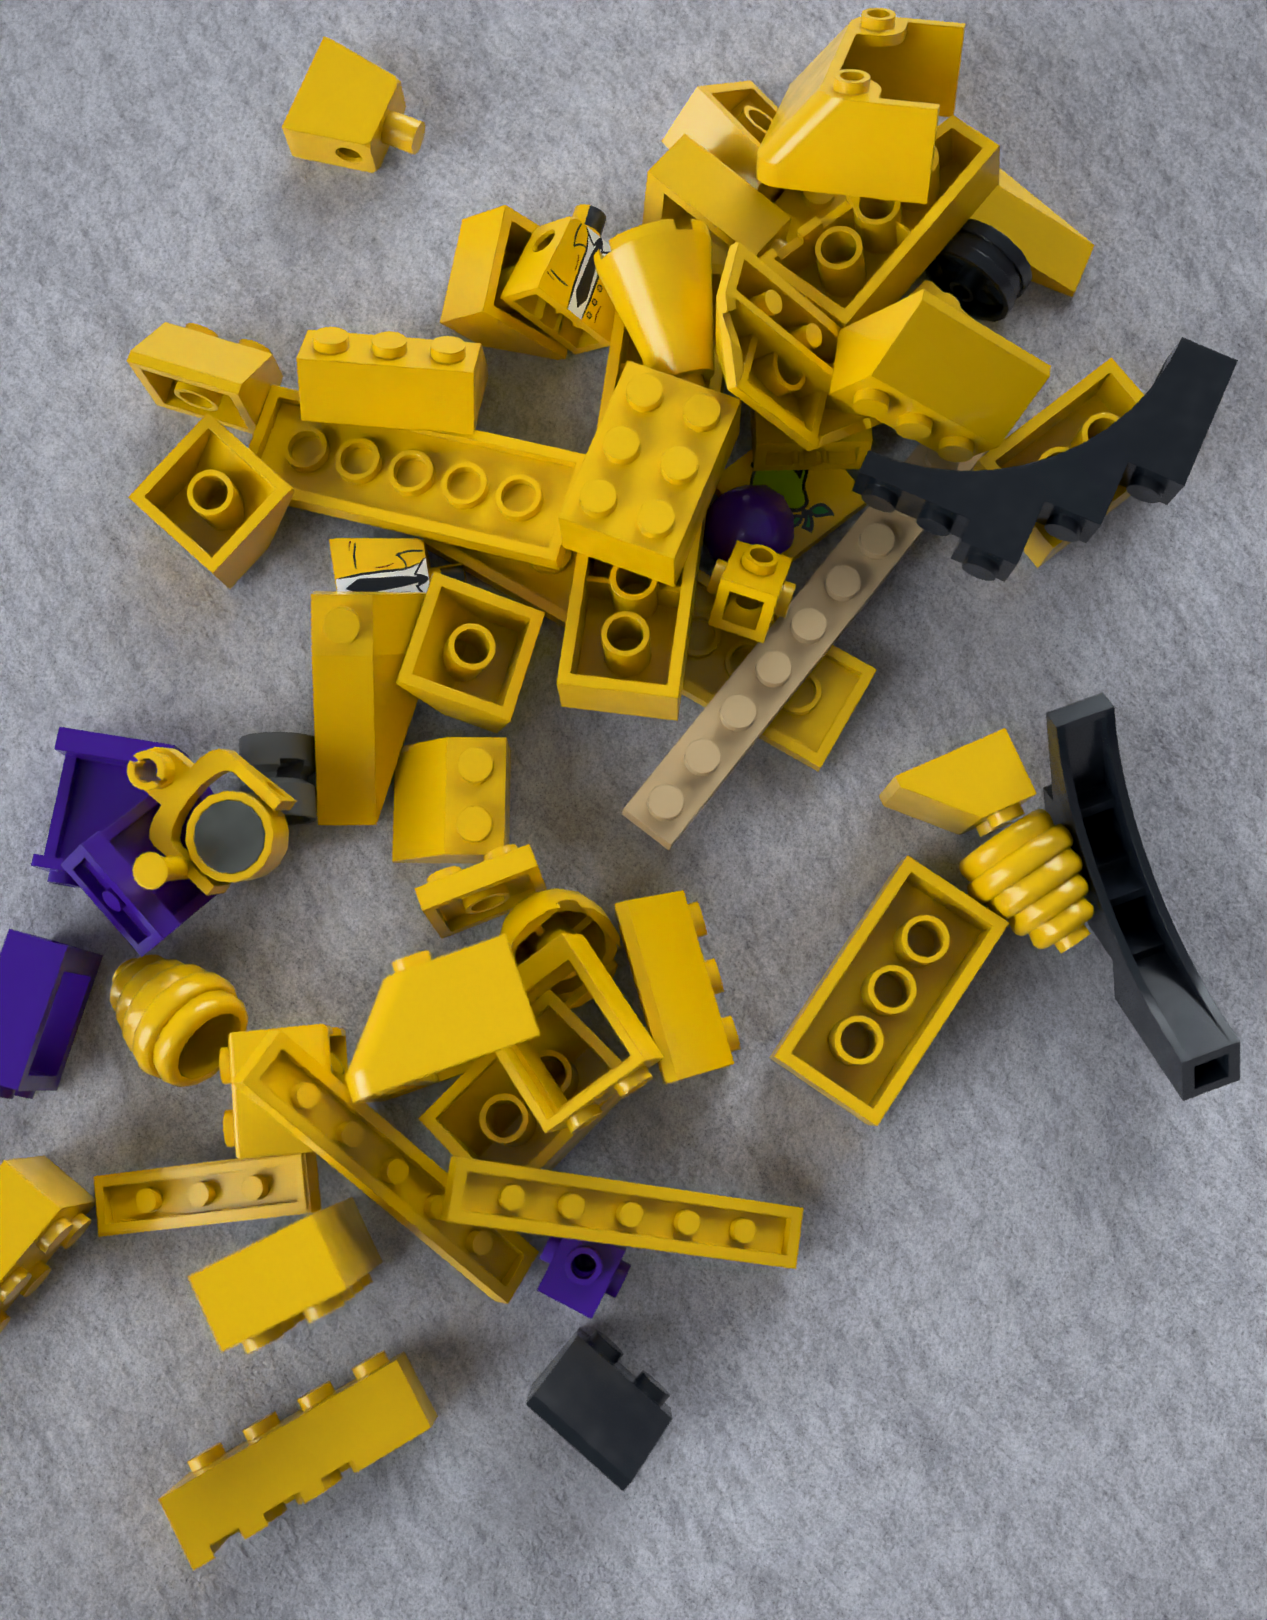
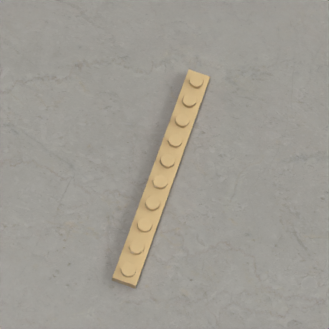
M920 443L905 462L928 468L972 471L978 459L988 451L973 456L969 461L956 463L942 459L936 451ZM868 506L791 601L786 617L779 616L769 628L764 643L758 642L623 808V816L666 849L670 850L925 531L916 523L917 519L897 510L887 513Z

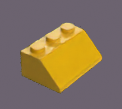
M922 289L839 330L829 394L852 406L853 410L858 414L873 417L895 429L899 436L915 440L936 451L939 457L946 461L966 462L971 460L973 456L1000 446L1050 377L1051 366L925 289Z
M323 327L318 330H307L296 357L301 421L473 435L475 433L488 380V364L481 343L464 342L462 339L454 336L420 339L408 338L401 333L393 331L370 335L348 333L346 330L338 327Z
M684 890L615 903V917L648 1032L664 1056L663 1059L657 1062L663 1084L733 1065L734 1060L731 1052L741 1050L740 1041L732 1016L729 1015L721 1018L715 995L724 992L715 958L704 961L698 938L706 936L707 930L698 901L688 904Z
M550 989L531 1005L541 1035L531 1038L529 1041L567 1101L622 1062ZM492 1052L479 1057L418 1119L453 1156L552 1170L622 1098L617 1092L599 1104L603 1115L574 1134L570 1132L568 1127L545 1133L500 1060Z

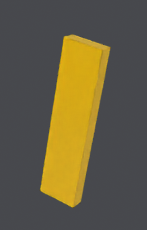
M316 1152L247 1159L233 1158L93 1176L98 1237L299 1215L322 1210Z

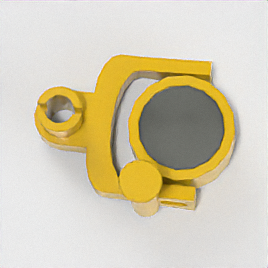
M154 747L136 753L134 757L138 759L137 762L129 761L127 765L129 781L133 786L144 790L161 804L151 823L149 839L166 856L162 857L156 852H146L136 859L133 865V876L141 887L156 889L167 881L190 879L207 896L222 894L230 887V882L251 881L267 876L280 865L288 849L289 841L288 825L285 815L281 810H290L297 800L254 768L235 751L220 748L212 750L200 757L194 764L183 753L174 748ZM229 772L236 774L254 792L223 791L204 799L195 807L187 822L185 839L187 849L184 848L180 841L182 826L197 799L222 775Z

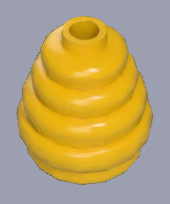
M1036 809L1025 815L960 861L959 870L961 874L971 882L967 886L969 896L982 905L986 904L988 909L1003 919L1008 920L1011 930L1019 936L1029 934L1032 944L1036 948L1045 949L1054 944L1058 951L1063 953L1091 934L1085 923L1092 918L1094 907L1083 897L1088 893L1089 888L1087 881L1078 874L1083 866L1082 859L1070 848L1073 845V837L1070 831L1062 824L1054 826L1050 814L1044 809Z
M150 954L123 962L113 975L109 1001L116 1012L117 1022L122 1029V1035L129 1050L133 1052L139 1067L145 1073L162 1079L176 1087L194 1086L214 1076L219 1071L220 1049L222 1047H229V1034L247 1031L249 1017L243 1001L237 997L234 986L220 975L208 972L196 964H184L177 959H165L160 955Z

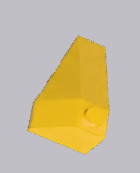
M999 168V184L969 219H975L991 225L1006 235L1023 252L1029 262L1033 277L1032 282L1073 297L1095 245Z
M315 591L311 594V653L318 825H377L419 699L397 685L396 681L426 592Z

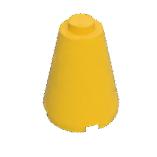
M665 219L642 224L614 236L609 240L611 252L604 257L598 249L594 254L596 271L645 366L706 387L705 381L715 374L712 251L708 226L700 220L690 219L693 230H677L674 219Z

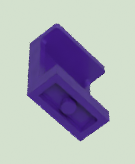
M59 727L54 750L65 755L45 852L44 855L33 854L31 866L49 872L47 879L49 883L80 888L60 864L82 842L98 830L100 832L149 796L147 792L136 788L129 781L127 775L129 761L137 762L138 759L134 757L136 753L154 747L174 748L183 753L187 758L189 756L177 746Z
M210 787L197 799L182 826L180 841L186 849L187 822L195 807L208 796L214 795ZM150 795L100 832L98 830L82 842L60 864L141 957L217 895L207 896L190 879L167 881L156 889H145L135 881L133 865L141 854L156 852L162 857H166L149 839L151 823L161 806Z

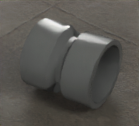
M261 732L242 736L239 739V755L297 800L290 810H281L285 815L287 825L306 824L316 821L317 790L313 784L308 782V776L316 772L315 737L294 732ZM246 784L239 788V791L254 792Z

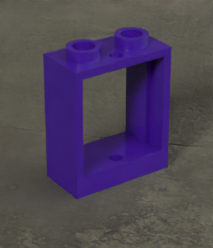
M13 929L8 930L0 953V1097L13 1099L15 1095L33 1099L35 1091H57L103 955Z

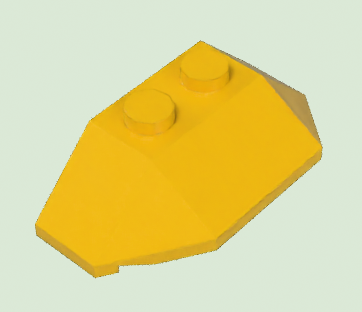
M740 242L730 245L716 296L715 348L727 389L807 451L823 447L865 429L882 424V422L873 417L858 414L853 410L852 406L829 394L838 334L842 328Z

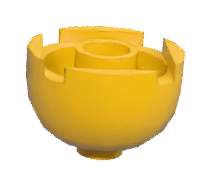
M559 888L534 892L519 901L506 916L499 936L506 934L517 966L561 933L583 934L610 976L614 977L618 966L614 958L617 952V945L620 947V936L603 909L580 892ZM573 971L550 988L569 1009L580 1007L593 998L576 971Z

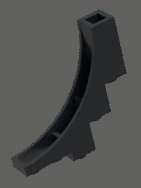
M1182 337L1165 360L1152 387L1135 406L1110 427L1076 447L1053 457L1025 465L995 470L972 471L928 468L897 461L868 450L852 491L862 495V500L876 510L887 513L897 510L917 519L916 523L918 526L929 533L938 536L952 534L959 537L951 559L962 563L963 570L973 577L985 581H994L997 578L1005 582L1017 566L1036 522L1045 525L1044 529L1046 532L1057 539L1067 542L1079 540L1087 543L1102 525L1118 485L1126 487L1127 492L1140 501L1146 503L1161 502L1168 505L1186 484L1238 360Z
M1102 692L1047 712L1046 724L1052 784L1043 787L1045 811L1050 814L1054 826L1062 824L1070 831L1073 837V845L1070 848L1082 859L1083 866L1078 874L1087 881L1089 888L1088 893L1083 897L1094 907V914L1087 923L1113 961L1116 1001L1183 1101L1239 1081L1241 1041L1224 1018L1197 972L1167 910L1142 844L1122 768L1114 705Z

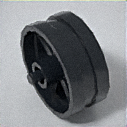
M968 219L925 269L929 281H932L943 292L956 297L961 309L968 315L990 322L1005 319L1017 298L1022 296L1033 278L1031 266L1023 252L1006 235L991 225L975 219Z

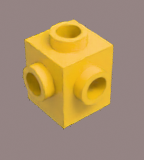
M737 540L728 562L717 559L707 592L716 595L708 625L764 643L774 615L783 618L787 615L796 588V584L786 581L793 558L778 554L773 549L764 545H751Z

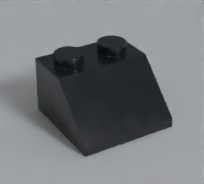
M579 1327L534 1381L526 1405L624 1492L672 1420L671 1408L665 1403L670 1394L647 1372L642 1370L635 1377L618 1362L624 1353L602 1332L596 1329L589 1336Z

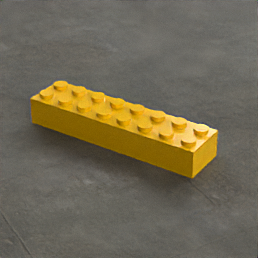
M712 263L715 374L705 381V385L709 389L724 393L725 379L715 345L716 296L725 265ZM615 310L597 428L627 361L645 366L617 310ZM707 512L675 587L577 552L556 683L561 707L678 721Z

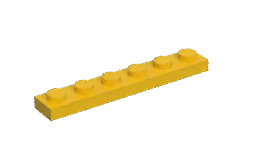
M269 1030L231 1083L495 1302L509 1304L539 1251L516 1231L442 1221L441 1214L448 1173L368 1104L353 1103L349 1088L283 1031Z
M451 1156L441 1220L458 1224L796 1269L804 1208Z

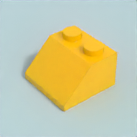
M751 80L697 86L661 142L670 149L686 133L773 203L786 190L765 185L756 178L757 151L778 107Z
M507 205L462 219L440 319L442 325L475 343H481L484 347L555 360L566 359L568 350L566 347L500 299L502 291L530 236L539 225Z
M164 322L130 350L127 358V363L156 405L201 419L208 412L222 425L251 434L255 431L271 385L280 386L283 379V374L273 354L264 345L249 339H240L238 344L219 338L209 328L195 323H187L184 328Z
M207 412L128 498L224 585L231 589L269 548L295 490Z
M434 571L396 684L443 715L498 733L511 721L545 612Z
M1003 728L894 776L878 796L883 806L958 835L976 828L979 836L983 837L1010 825L1013 820L1023 816L1025 812L1021 805L1037 793L1006 728Z
M443 737L402 747L394 776L393 863L478 864L484 861L483 857L489 851L509 844L511 749L507 737Z

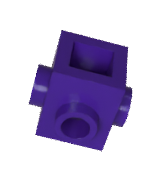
M550 1236L539 1257L540 1260L548 1263L549 1266L537 1291L592 1319L604 1294L616 1298L631 1268V1264L622 1260L626 1252V1246ZM579 1254H588L595 1260L596 1266L591 1269H582L577 1265L575 1257Z

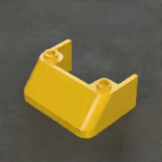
M868 8L863 10L861 17L851 20L789 85L757 151L756 178L761 183L775 188L927 204L938 116L951 117L955 113L966 23L896 17L894 11L886 8Z
M506 934L435 959H431L429 950L392 962L394 974L384 978L345 1079L353 1103L383 1102L461 1075L481 1056L540 1036L541 1034Z

